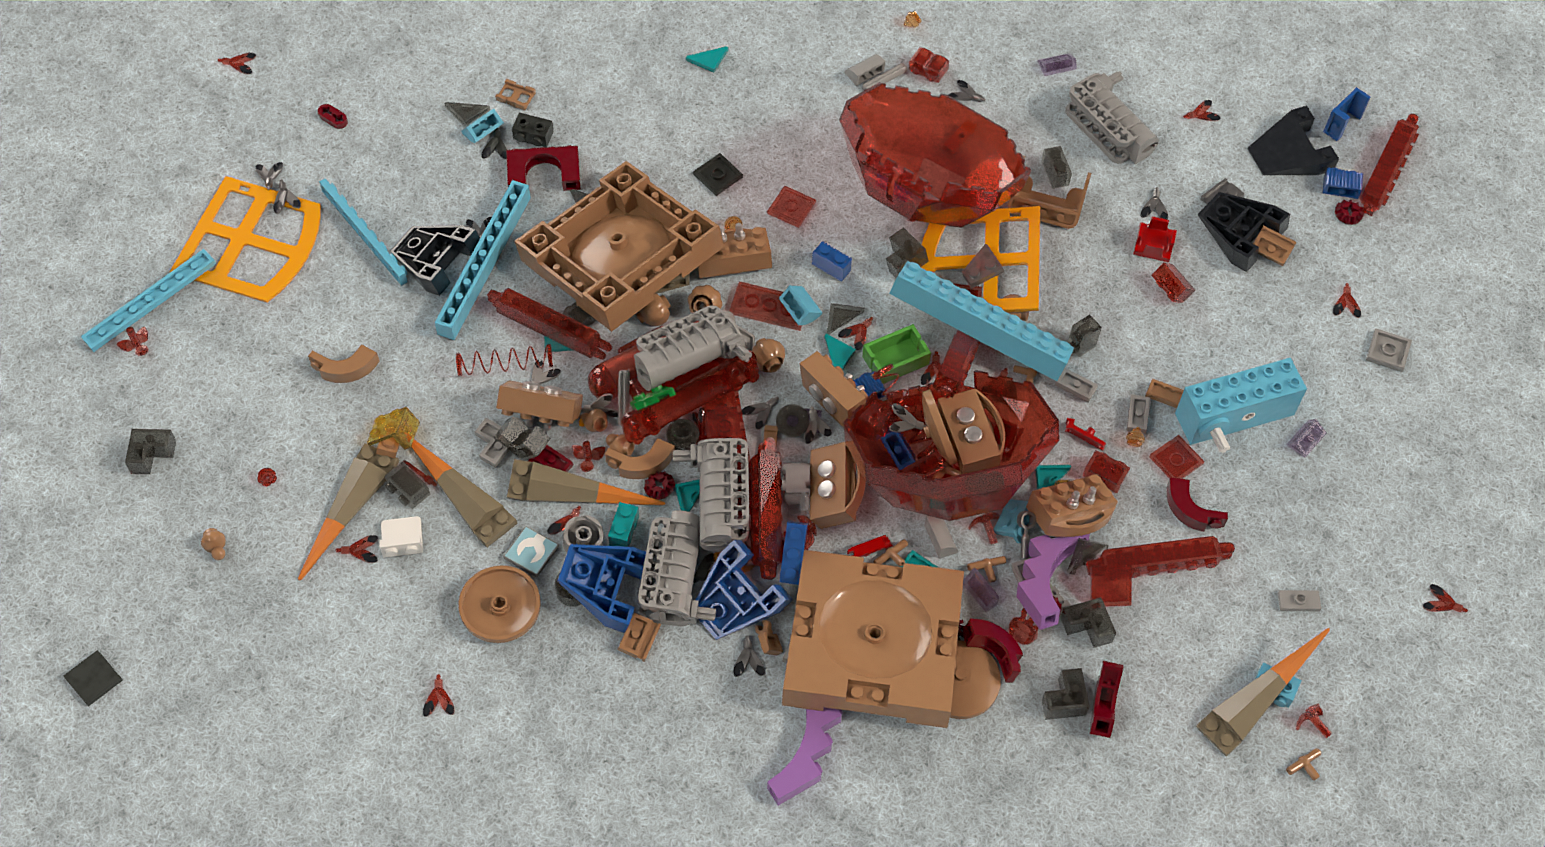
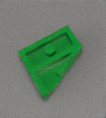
M659 385L651 389L652 392L646 395L641 393L633 397L634 401H631L630 405L633 410L638 411L660 402V399L668 395L672 397L676 393L673 387Z

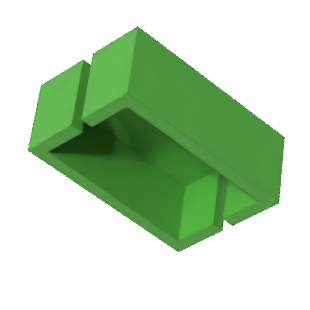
M914 324L864 344L862 357L869 369H872V372L875 371L882 384H885L929 365L931 351L924 340H921V335Z

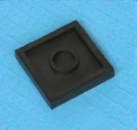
M721 153L693 171V175L715 196L743 178V174Z
M98 650L63 675L88 707L123 681Z

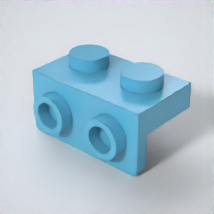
M1008 499L993 529L995 534L1013 537L1016 543L1021 544L1024 528L1018 526L1017 516L1022 511H1028L1026 508L1028 501ZM1028 514L1023 518L1024 525L1029 523L1030 516Z

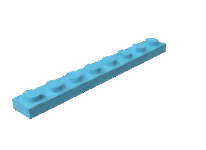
M326 178L319 181L324 195L401 286L408 282L406 269L402 265L399 266L397 264L395 256L387 252L385 244L377 240L375 232L367 228L363 218L359 219L353 206H348L346 198L342 194L339 195L337 193V188L333 183H329Z
M202 249L82 335V340L95 352L216 265L215 260L205 249Z

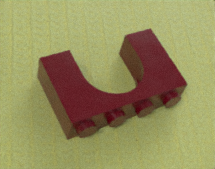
M578 145L506 150L508 187L512 180L527 185L529 170L538 164L548 163L560 169L563 191L581 190Z

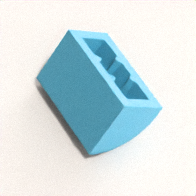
M493 108L461 132L472 143H476L504 122Z
M789 285L779 297V300L798 325L809 324L823 314L803 286Z

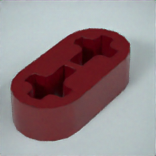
M330 104L319 106L318 114L321 120L336 129H343L347 126L348 120L345 113Z

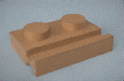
M1263 226L1253 244L1259 246V255L1284 266L1296 242Z
M634 612L618 650L645 662L661 624L654 623L653 620Z

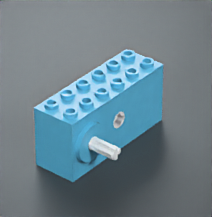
M1290 357L1185 387L1175 415L1190 445L1213 439L1219 452L1225 453L1227 450H1230V446L1224 435L1295 415L1307 388Z

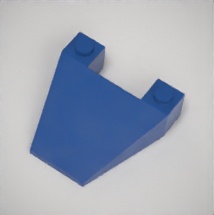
M733 540L719 554L696 598V601L699 602V607L716 609L715 621L699 619L716 640L779 614L793 601L781 585H772L762 594L743 573L741 568L754 554L741 540Z
M570 544L557 581L605 627L625 633L635 607L615 599L624 574L638 579L642 578L646 551L635 547Z

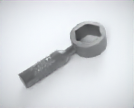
M1022 511L1017 516L1018 526L1024 528V534L1021 536L1020 558L1028 559V529L1034 527L1036 523V516L1029 511ZM1028 514L1030 516L1029 523L1024 525L1023 518Z

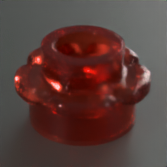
M263 468L259 471L257 480L263 486H270L277 480L276 472L271 468Z

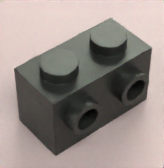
M520 112L512 127L514 140L530 143L538 147H547L554 132L553 121Z

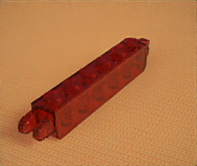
M1414 113L1409 114L1407 120H1398L1360 198L1361 203L1364 204L1362 212L1369 216H1372L1376 210H1379L1381 205H1386L1390 197L1386 194L1387 192H1392L1396 184L1393 183V180L1397 181L1401 174V170L1398 169L1399 167H1404L1408 159L1405 158V155L1409 156L1413 149V146L1410 144L1411 142L1415 144L1419 136L1416 133L1419 128L1416 125L1418 116Z
M506 288L502 293L491 289L487 294L488 301L493 303L497 313L589 358L594 356L604 360L607 355L599 348L609 352L613 348L609 342L601 339L598 331L510 288Z
M958 329L953 336L932 385L939 395L945 396L947 399L953 398L956 392L960 393L980 344L979 340Z
M771 437L766 438L764 442L758 445V453L750 459L751 552L754 554L751 561L754 565L760 566L761 578L768 580L776 578L777 565L782 563L783 557L781 525L783 521L781 514L783 501L781 496L782 461L780 460V453L776 452V441Z
M1214 536L1104 549L1100 558L1087 561L1086 569L1088 575L1102 576L1103 579L1114 581L1124 576L1136 578L1140 574L1153 576L1164 571L1175 573L1180 569L1192 571L1203 566L1214 568L1219 565L1221 560L1231 558L1232 553L1235 551V546L1230 542L1219 543L1218 539Z

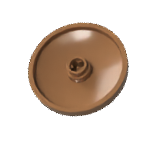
M926 390L922 392L923 412L927 425L923 428L927 438H932L938 451L950 465L958 463L931 390Z
M492 566L477 572L466 582L459 597V613L466 629L475 637L491 643L509 642L523 636L535 624L541 607L540 594L533 579L522 570L511 566Z
M957 640L950 718L969 719L981 715L993 705L1000 690L1001 675L996 661L985 649L967 647L965 641Z

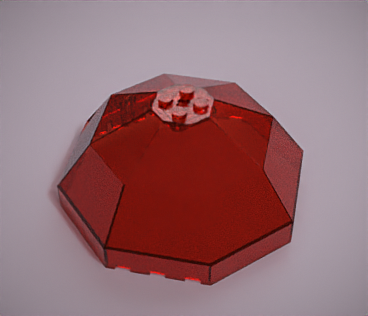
M879 82L850 98L845 103L839 121L852 164L867 195L910 222L920 221L962 228L995 211L1024 188L1031 173V169L1024 165L1025 159L1022 154L1017 153L1015 142L1013 139L1008 138L1009 132L1007 129L946 94L934 96L931 95L930 91L918 89L917 92L908 91V87L896 85L895 88L886 87V83Z
M975 370L973 371L974 387L962 385L961 378L957 379L955 377L945 380V387L943 388L940 387V382L937 381L927 383L926 386L922 387L920 385L909 387L908 395L905 396L902 389L890 391L889 394H886L887 400L879 407L877 392H873L867 398V402L864 405H860L853 411V416L850 419L846 418L843 421L845 443L865 482L890 505L927 516L953 521L1002 510L1060 441L1059 419L1031 381L1024 380L1023 383L1013 381L1012 377L999 375L996 378L989 376L988 372ZM930 389L938 407V399L977 389L991 401L999 412L1005 429V445L999 466L956 476L946 473L942 478L936 477L933 480L932 477L939 469L940 464L946 460L938 451L932 438H927L924 429L913 428L901 432L907 443H909L911 450L915 453V463L902 470L897 468L882 443L879 432L895 422L903 421L894 413L892 409L893 404L901 405L917 421L923 422L926 425L922 392ZM983 409L992 424L997 445H999L1000 433L998 426L988 410ZM958 463L953 464L951 466L952 468L961 471Z

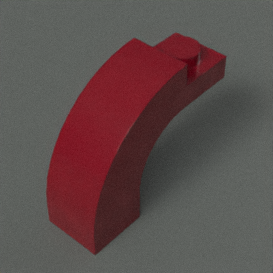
M1170 477L1167 484V501L1171 511L1179 521L1192 529L1203 532L1207 525L1214 529L1225 526L1228 520V512L1207 510L1199 507L1191 499L1189 492L1190 480Z
M970 618L962 630L966 646L982 648L992 653L1000 663L1005 683H1013L1021 672V665L1018 662L1022 658L1023 652L1019 644L1006 630L997 624L982 619Z
M1103 661L1094 695L1090 734L1111 738L1115 722L1117 694L1124 669L1122 664Z

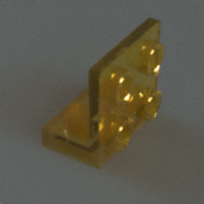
M407 406L395 409L385 415H379L374 420L367 444L371 446L393 437L404 450L409 449L412 446L420 422Z

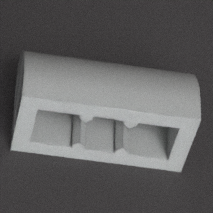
M875 54L846 69L845 74L858 86L883 73L885 70V60Z
M941 514L926 515L924 526L939 559L958 553Z

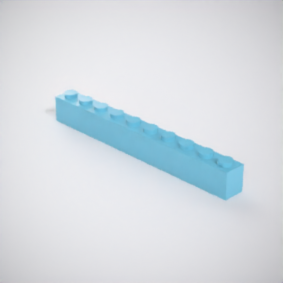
M514 180L511 181L435 321L437 335L455 340L531 199L529 185Z

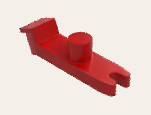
M1067 418L1065 432L1079 437L1102 451L1104 450L1106 443L1094 436L1096 431L1093 428L1088 427L1085 431L1074 425L1075 419Z
M882 535L851 547L847 550V554L853 553L854 555L851 556L867 557L871 553L884 548L887 550L893 547L888 536Z

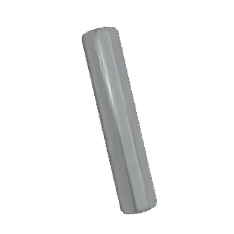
M901 63L863 83L862 89L868 93L907 72V66Z
M620 370L618 380V424L627 426L629 424L630 372L628 370Z

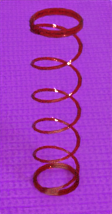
M547 344L544 352V361L547 351L548 363L551 368L553 367L551 344ZM529 346L527 350L526 364L528 361L529 349L531 348L538 367L542 369L544 365L540 367L532 346ZM513 347L510 349L509 360H508V367H507L506 370H504V368H503V366H502V363H501V361H500V358H499V355H498L497 351H496L495 349L492 351V357H491V363H490V365H492L493 356H494V351H495L502 370H503L504 372H507L508 369H509V363H510V359H511V352H512V349H513L514 354H515V357H516L517 362H518V364H519V367H520L522 370H525V369H526V364H525L524 369L521 367V364H520L519 359H518V357H517L516 351H515V349H514ZM476 350V352H475V354H474L473 368H474V366H475V359H476V353H477V354H478V357H479V360H480V362H481V365H482V367H483V370L485 371V373L488 374V373L491 371V366H490L489 371L487 372V371L485 370V367H484L483 362H482V360H481L480 354H479V352ZM459 352L456 353L458 376H462V364L466 373L471 375L473 368L469 374Z
M889 364L873 373L871 377L876 380L897 375V379L882 392V395L906 391L905 396L897 403L900 404L907 396L908 390L900 389L885 393L899 378L897 373L881 376L894 368L893 364ZM915 405L904 406V408L915 407L914 412L911 414L912 416L917 410V406ZM920 430L916 435H914V436L908 441V443H912V442H916V441L923 440V439H928V438H927V437H923V438H919V439L913 440V439L922 431V430ZM932 441L929 447L919 453L916 458L920 460L938 450L935 445L932 446L934 442Z

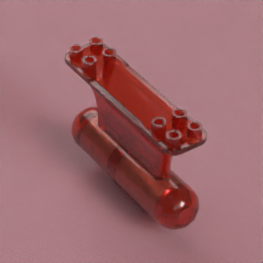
M638 338L619 347L617 355L596 365L589 372L588 387L592 395L599 398L604 394H612V400L617 398L620 370H628L630 372L629 393L633 401V397L638 394L644 393L646 395L652 392L643 388L638 381L634 354L640 352L636 343ZM748 350L752 353V357L749 358L748 362L742 361L738 356L733 358L718 357L710 363H705L697 369H692L684 375H679L671 381L662 383V386L673 387L676 395L672 397L668 395L660 399V402L638 411L634 409L625 414L621 420L625 439L635 445L641 444L645 437L659 434L661 429L667 424L723 394L725 395L733 390H741L743 385L748 382H756L759 379V368L755 353Z

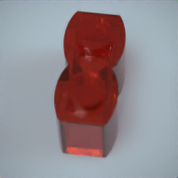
M919 47L909 61V70L912 73L925 76L931 82L939 83L949 69V60L947 58L934 54L923 47Z

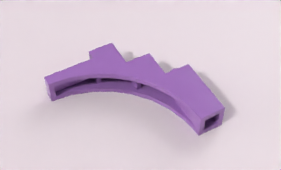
M1090 534L1074 537H1056L1053 539L1048 535H1042L1030 539L1028 554L1031 558L1024 561L1022 573L1026 580L1018 583L1016 597L1040 630L1057 625L1059 621L1060 609L1053 599L1050 589V578L1055 569L1066 558L1088 547Z
M823 707V711L806 709V730L800 748L791 762L779 774L767 782V789L778 806L821 781L822 768L817 761H814L831 752L832 738L827 732H824L841 723L843 714L841 709Z

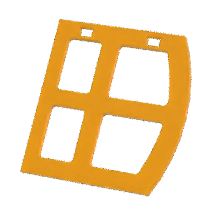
M225 176L170 272L192 257L205 234L222 237L231 241L213 271L207 270L194 281L268 303L293 280L308 259L319 230L321 204L297 197L301 202V207L294 208L285 201L284 207L304 213V222L298 244L295 246L252 233L269 203L274 204L279 191L268 190L262 186ZM241 186L250 188L248 192L239 190ZM229 192H236L255 198L238 228L213 222ZM246 245L289 258L282 269L264 286L228 277V273Z
M1040 206L935 213L927 227L920 248L918 265L921 268L931 272L965 268L975 255L936 257L935 254L945 227L948 225L986 224L985 244L989 246L1002 266H1028V289L1026 297L1000 299L998 298L997 275L984 282L983 298L988 303L1001 307L1005 312L1039 311ZM1010 213H1021V216L1010 217ZM965 216L964 220H954V217ZM1028 221V251L999 253L1000 223Z

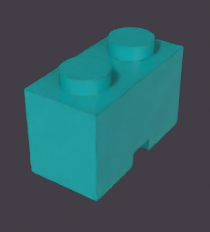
M619 502L608 534L609 546H630L639 519L638 506Z

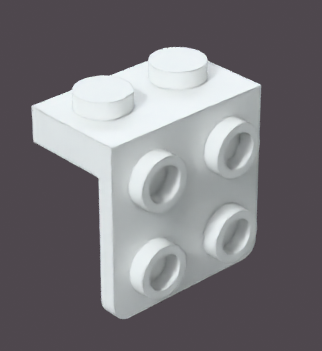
M420 517L390 519L381 522L382 540H379L383 558L423 553Z

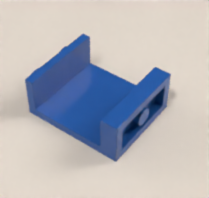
M1356 87L1332 110L1323 132L1336 141L1340 140L1350 119L1347 113L1349 112L1360 120L1371 97Z

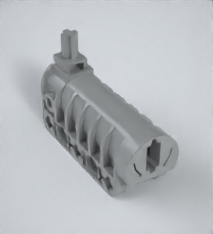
M1120 71L1110 76H1107L1105 73H1094L1074 84L1069 92L1072 102L1067 104L1065 113L1112 162L1121 164L1131 159L1137 164L1152 154L1159 143V138L1112 92L1113 86L1123 80ZM1087 119L1089 123L1084 124L1080 120ZM1093 130H1094L1095 132L1098 131V132H1099V135H1098V134H1093ZM1103 142H1110L1112 146L1107 147ZM1116 154H1117V155H1120V154H1121L1122 157H1121V158H1120V157H1115V155H1116Z
M707 306L639 337L636 343L640 352L634 354L638 381L643 388L649 391L666 381L673 380L679 375L686 374L692 369H697L705 363H710L718 357L733 358L738 356L742 361L748 362L749 358L752 357V353L746 349L745 339L740 336L741 333L735 322L719 307Z
M740 438L705 439L698 442L697 445L691 444V450H673V462H691V468L698 467V472H700V546L707 551L722 552L733 540L745 542L749 537L747 442ZM737 445H741V454L737 453ZM737 462H741V470H737ZM737 476H741L742 483H737ZM739 497L742 498L741 505H738L737 498ZM738 511H742V519H737ZM738 529H742V537H738V534H736Z
M672 511L671 518L658 517L652 521L638 602L640 605V615L653 620L654 623L687 626L689 623L696 624L697 619L715 621L716 609L699 607V602L692 600L691 595L700 545V517L687 511ZM662 523L664 528H662L661 532H658V527L656 526ZM659 542L662 543V548L658 549ZM655 555H657V562L653 560ZM652 578L656 579V583L654 585H652ZM648 591H650V598L647 597ZM651 610L654 614H650V617H647L643 611Z

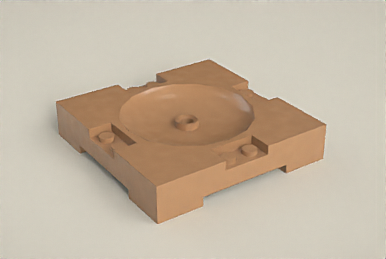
M627 161L601 178L598 188L548 224L541 221L514 241L521 261L552 286H558L575 299L576 304L611 332L652 302L655 292L678 275L684 278L724 247L719 225L696 209L693 211L688 209L651 183L649 176Z
M804 550L783 685L782 706L823 711V707L906 718V723L948 728L952 707L964 571L904 563L903 567L863 562V557Z

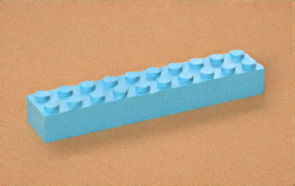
M906 262L889 293L1055 381H1058L1074 349L1068 342L1055 338L1049 332H1043L1035 325L1020 320L1018 316L1003 311L1001 307L988 303L984 298L972 295L968 290L953 285L951 281L938 277L934 272L926 271L914 262Z

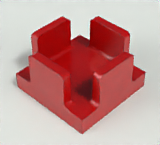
M1152 216L1149 224L1141 222L1133 255L1169 262L1177 230L1168 229L1169 220Z

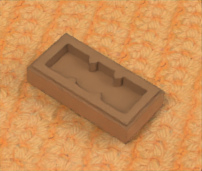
M1152 378L1145 397H1150V399L1177 408L1184 390Z

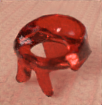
M1025 608L1022 609L1020 617H1013L1011 619L1008 630L1009 634L1018 643L1029 645L1038 638V626L1033 625L1034 621L1031 617L1028 620L1026 619L1027 611Z

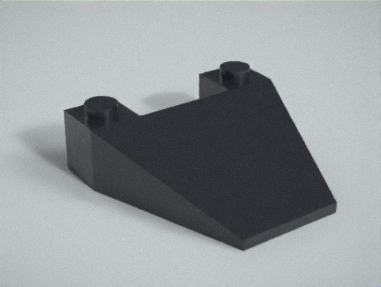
M1307 105L1290 110L1247 148L1262 175H1321L1326 172L1327 168L1336 167L1339 157L1333 147L1330 145L1315 150L1305 133L1310 131L1315 120Z
M1218 192L1198 213L1199 218L1230 263L1245 272L1257 262L1259 246L1251 242L1259 235L1263 226L1282 235L1288 229L1290 213L1275 205L1223 192Z
M463 225L412 226L390 252L426 292L440 296L451 283L444 272L459 253L471 256L480 237L475 229Z

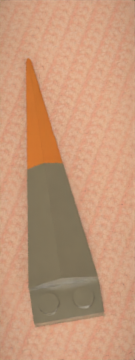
M403 432L406 441L440 485L473 534L486 547H489L518 524L517 520L502 504Z
M364 443L357 457L351 463L299 574V581L310 571L357 512L387 481L400 462L399 458L376 454L377 448Z
M514 459L507 493L508 499L526 502L666 504L663 501L536 462Z
M1330 628L1318 634L1214 708L1196 727L1227 757L1242 743L1277 696L1328 634Z

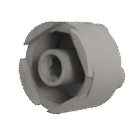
M811 463L783 464V502H810Z
M589 515L576 516L571 518L565 525L563 548L566 553L570 544L602 546L603 529L600 522Z

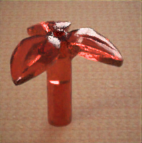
M143 326L137 333H135L133 327H128L126 332L130 340L119 341L116 343L117 346L127 352L136 348L135 354L138 356L147 354L149 351L148 347L141 345V343L148 340L146 327Z
M584 441L583 447L572 445L573 455L577 459H585L580 464L583 472L591 471L594 468L591 460L599 461L606 450L605 447L600 446L593 448L591 451L589 441Z
M996 512L982 514L972 520L969 530L977 523H982L990 544L998 543L990 520H998L1000 515Z
M798 515L797 518L800 522L808 523L804 549H808L815 541L814 536H817L816 525L807 516Z
M1311 705L1298 718L1296 730H1299L1305 720H1310L1324 737L1328 738L1332 732L1318 717L1323 716L1320 705Z

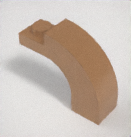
M362 344L351 357L345 360H331L313 350L308 355L311 367L316 371H320L322 379L334 383H348L359 380L368 375L380 362L377 352Z
M657 438L651 450L642 456L630 457L608 448L605 453V459L611 468H619V476L627 479L649 478L650 474H656V471H663L673 459L675 445Z

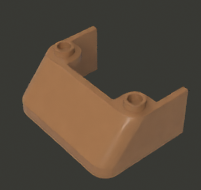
M1022 155L1018 163L1008 208L1040 206L1041 222L1068 229L1074 228L1079 221L1092 173L1088 172L1083 189L1072 188L1069 190L1066 199L1032 191V178L1021 173L1025 156ZM1012 213L1014 215L1021 216V213Z

